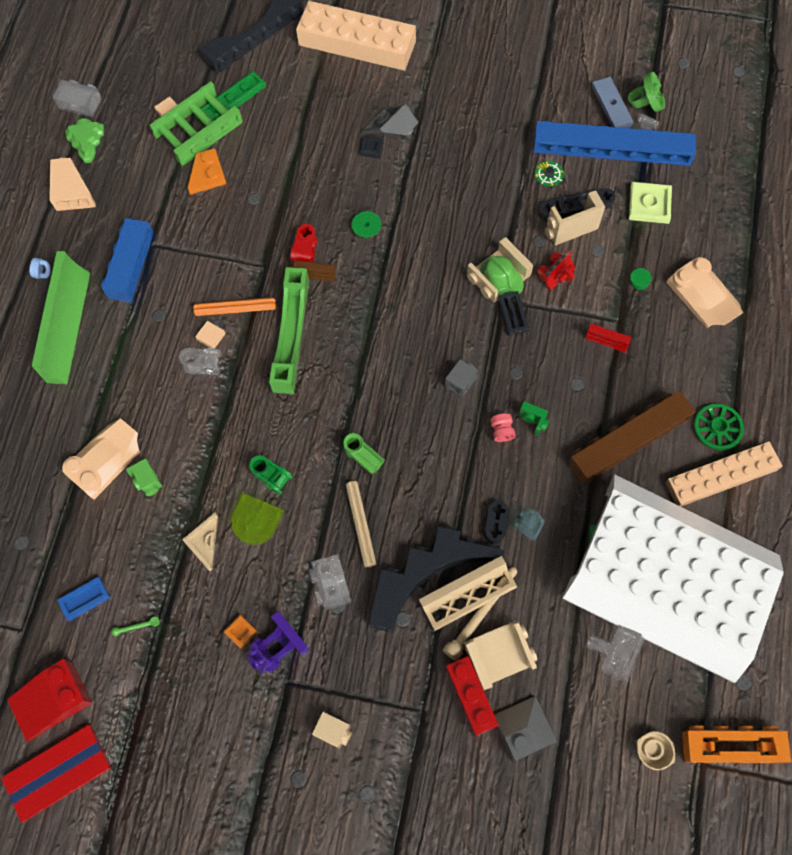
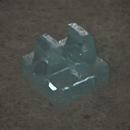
M529 509L528 512L520 513V516L524 519L522 524L515 523L514 526L528 539L535 541L545 521L537 511Z

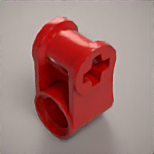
M303 224L297 229L295 242L291 250L292 263L294 261L314 262L317 238L312 225Z

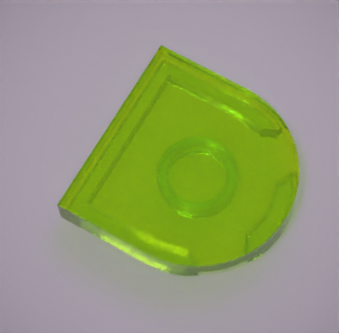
M243 493L232 516L231 522L234 534L245 544H263L274 535L284 510Z

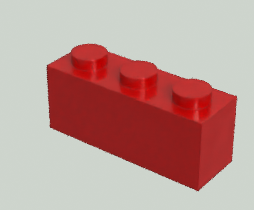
M469 656L447 665V674L474 736L476 737L498 727V722Z

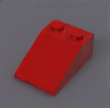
M65 659L39 673L7 699L26 742L33 740L93 704L73 662Z

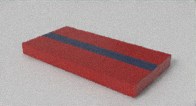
M87 725L1 779L20 822H25L107 772L112 767L92 725Z

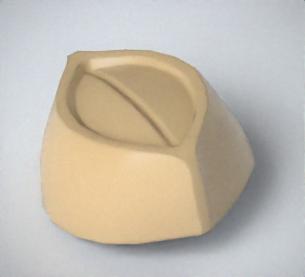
M650 732L635 740L638 756L648 768L663 770L675 762L673 742L665 734Z

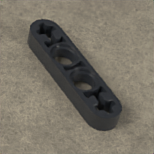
M609 188L596 190L605 209L611 208L616 197L614 191ZM593 191L546 200L540 204L539 217L544 221H548L549 213L545 209L550 211L551 207L554 206L558 210L561 219L580 213L585 207L581 201L587 199L588 193ZM568 203L572 205L573 208L571 210H565L562 208V205Z

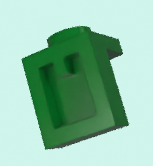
M525 401L523 402L519 416L528 423L538 424L534 435L539 436L541 431L545 432L550 421L546 418L547 410Z

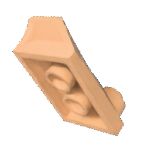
M696 258L678 269L667 280V284L706 328L711 325H726L743 313L741 306L711 271V263L705 258Z
M119 418L115 422L108 424L76 456L66 459L61 471L95 500L140 453L137 444L138 433Z

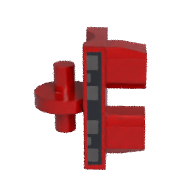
M568 250L563 254L555 252L550 258L552 266L549 268L542 265L538 269V276L541 280L545 281L547 289L552 290L559 282L562 283L564 280L571 282L575 278L573 273L575 267L571 260L572 252Z

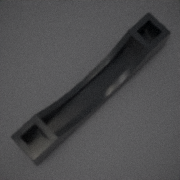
M272 0L267 13L253 27L236 35L213 38L200 47L203 61L216 74L227 69L228 66L241 59L252 49H255L279 30L285 28L289 23L298 19L303 14L301 0Z

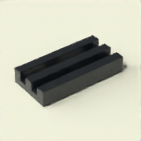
M515 291L498 295V302L508 336H512L515 333L529 332L519 292ZM511 297L515 298L522 327H519ZM504 299L507 300V304L514 324V329H512Z

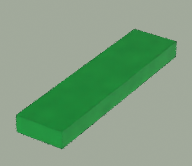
M252 71L216 97V99L227 110H230L234 106L239 107L266 87V83ZM210 103L201 108L212 121L222 116ZM195 115V118H196L204 127H206V125Z

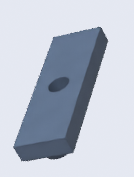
M611 77L592 82V88L611 126L616 128L632 126L633 120Z

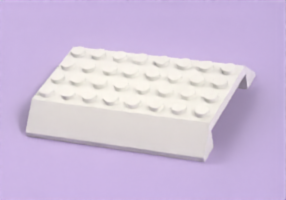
M613 475L605 494L608 497L578 572L570 578L562 599L730 682L736 683L754 660L784 573L780 555L617 475Z

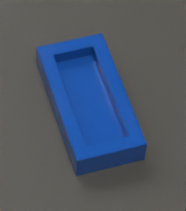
M97 577L57 601L66 620L71 621L111 597L102 579Z

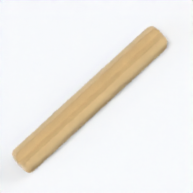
M351 481L346 483L363 563L365 567H372L376 565L360 491L357 481Z

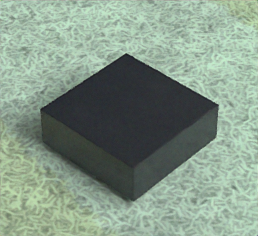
M363 136L360 156L380 159L383 138Z

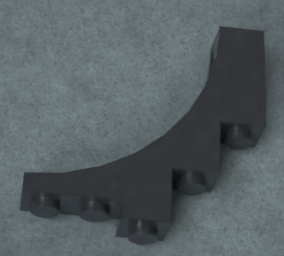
M449 525L438 527L433 553L424 547L410 548L404 575L400 574L401 571L393 568H387V571L381 570L369 627L393 633L398 615L404 604L414 591L430 577L460 564L491 562L500 556L503 558L504 550L495 544H486V546L477 544V541L472 539L461 541V531H457L456 527Z

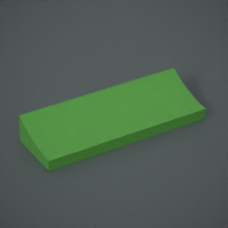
M57 251L32 362V367L44 381L53 384H68L90 272L76 264L64 251Z

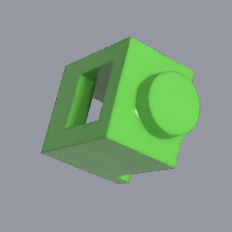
M146 458L126 469L133 478L132 481L137 490H143L146 496L154 495L158 492L159 488L163 487Z

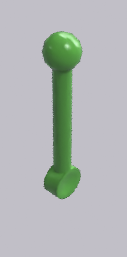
M152 617L150 621L122 628L114 627L111 633L113 636H118L121 632L149 625L156 627L160 624V620L157 617Z

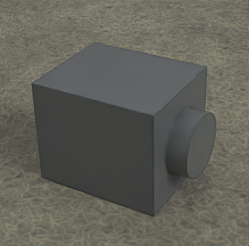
M460 359L446 377L445 387L463 398L476 381L478 370L470 362H464Z

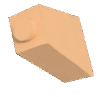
M71 158L50 160V201L56 211L96 207L94 199Z

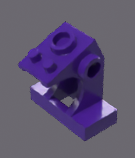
M279 611L271 617L278 625L277 629L265 640L262 641L261 638H258L249 646L248 662L253 669H258L261 675L266 671L271 673L280 666L279 661L295 648L302 656L310 651ZM278 640L283 649L272 657L266 648Z

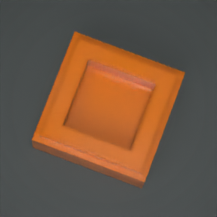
M239 615L224 633L241 649L257 631Z

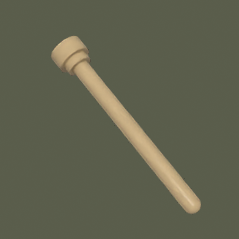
M515 567L508 569L510 575L514 578L517 574V569ZM505 575L496 587L502 588L509 584ZM498 598L481 606L457 639L445 645L442 650L446 655L455 661L460 659L464 649L463 642L468 640Z

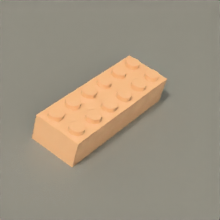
M308 1L296 29L300 46L404 71L416 43L415 25Z

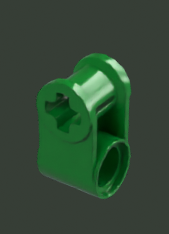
M262 455L253 457L249 463L253 477L278 495L281 494V489L285 483L293 478L287 470ZM258 465H266L265 470L261 472L255 471Z

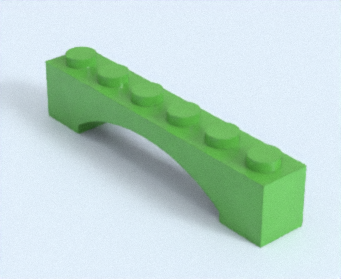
M286 267L280 335L275 359L271 367L269 383L273 393L294 394L309 277L307 269Z

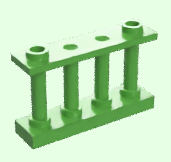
M212 82L202 86L197 92L150 124L156 139L164 135L176 148L173 151L177 162L181 166H184L195 158L197 153L203 152L243 123L240 111L236 106L227 110L215 98L217 95ZM207 102L222 115L215 121H212L200 109ZM192 113L206 125L199 132H196L185 120ZM177 124L191 137L184 143H181L170 131Z

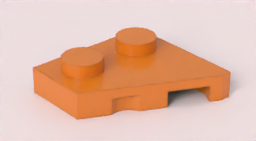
M215 148L196 154L188 185L190 195L226 184Z

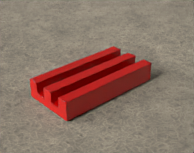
M590 324L585 337L589 341L624 353L632 338L595 324Z

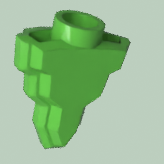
M79 119L76 125L69 126L65 130L67 140L72 143L73 148L78 150V155L85 164L92 163L96 155V147L100 144L101 136L104 135V125L98 122H91L89 119Z

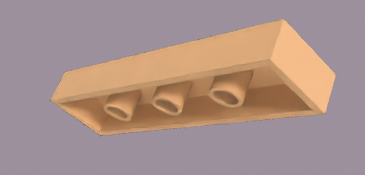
M767 442L669 478L666 481V485L675 504L681 507L778 471L782 464L771 443Z

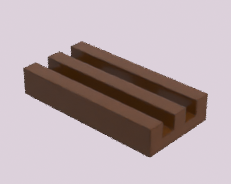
M294 261L293 268L307 269L309 279L331 282L336 280L334 265Z

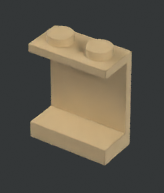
M596 190L588 193L584 210L575 215L561 219L555 206L551 207L545 233L555 246L599 228L605 206Z
M506 237L499 242L498 251L491 256H503L509 259L524 281L531 276L533 264ZM490 257L476 267L470 263L467 271L469 281L481 289V293L485 298H489L495 303L498 300V290L480 272L481 265L489 260Z
M513 621L463 642L483 690L493 687L492 683L524 669L530 668L533 670L537 668L534 662L537 661V656L534 649L528 647L526 642L528 634L523 624L519 625L518 622Z

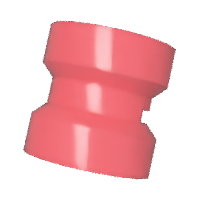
M499 414L490 419L491 426L494 428V441L505 442L516 437L515 430L511 426L513 420L510 414Z

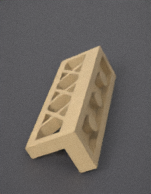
M500 556L419 599L436 631L517 588V585L510 575L504 559ZM505 575L509 584L502 588L494 586L495 579ZM480 587L488 589L485 597L481 599L473 597L476 589ZM459 598L468 600L466 607L461 610L453 608L455 600ZM438 609L446 610L445 618L435 622L431 613Z

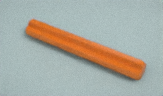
M270 297L194 304L193 310L196 316L276 309L275 298Z

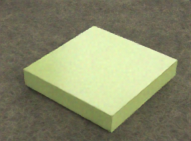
M631 182L629 220L669 224L671 220L672 186Z

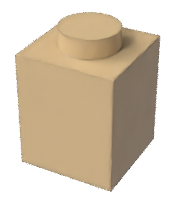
M322 712L312 735L340 749L342 744L347 745L352 732L349 731L351 727L349 724Z

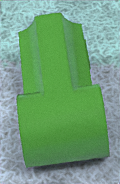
M352 433L345 437L344 452L346 456L353 458L371 475L376 473L385 459L369 447L360 435ZM350 443H357L359 448L352 450L348 445Z

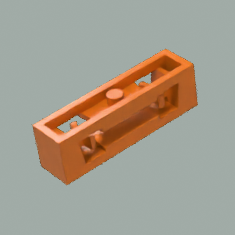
M689 726V731L682 732L685 763L791 762L788 732L779 731L778 726H765L763 731H754L753 726H739L738 731H729V726H714V731H705L704 726ZM703 739H711L712 742H703ZM766 739V742L756 743L757 752H714L713 755H703V752L715 751L714 742H752ZM760 752H769V755H761Z

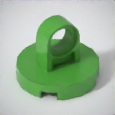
M655 72L645 74L644 86L633 90L628 95V101L633 108H640L648 104L651 105L655 112L665 108L664 94L660 92L659 87H661V84Z

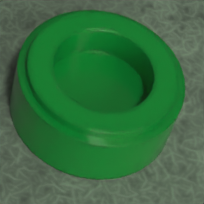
M644 268L635 269L630 276L632 287L639 290L646 289L652 278L650 272Z

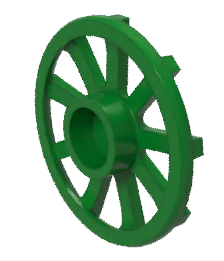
M710 404L703 407L697 413L694 420V433H696L704 446L722 451L735 447L740 442L744 434V424L740 415L731 407L723 404ZM713 407L722 408L720 417L715 416ZM708 409L712 420L703 417L702 413ZM726 410L731 411L735 415L729 420L724 418ZM738 419L740 429L729 427L730 423ZM699 420L705 422L709 426L699 428ZM704 431H711V434L706 439L701 434ZM727 431L739 433L736 440L732 439ZM714 435L717 436L718 445L709 442ZM722 435L731 444L722 446Z

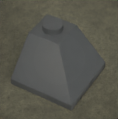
M406 103L387 106L360 132L363 135L406 137L414 131V127L419 122Z
M536 696L495 714L499 725L497 728L513 762L557 742Z

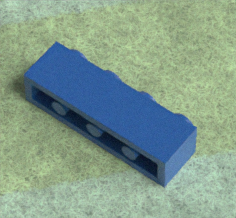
M125 218L123 226L120 227L119 239L114 245V254L112 260L108 262V272L101 285L108 299L132 302L154 233L149 222Z

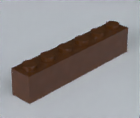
M680 391L675 394L668 393L657 405L652 403L647 406L641 415H632L625 421L626 424L619 427L616 425L607 432L608 435L601 438L598 436L593 439L587 448L583 449L581 447L571 454L572 457L569 465L583 485L690 420L696 412Z

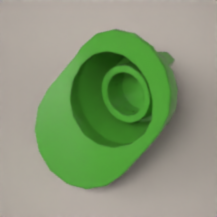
M491 256L489 260L481 265L480 272L498 290V295L518 291L519 294L522 292L524 286L523 279L506 257Z

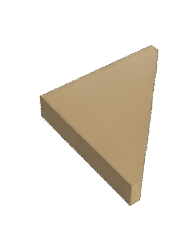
M215 512L182 539L209 571L213 568L218 516Z

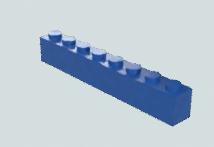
M537 121L533 153L691 166L696 155V134Z

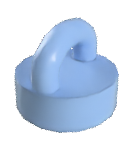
M34 257L30 264V276L37 279L48 278L51 273L50 264L41 258ZM43 265H44L45 268H46V272H45V273H42V271H43Z

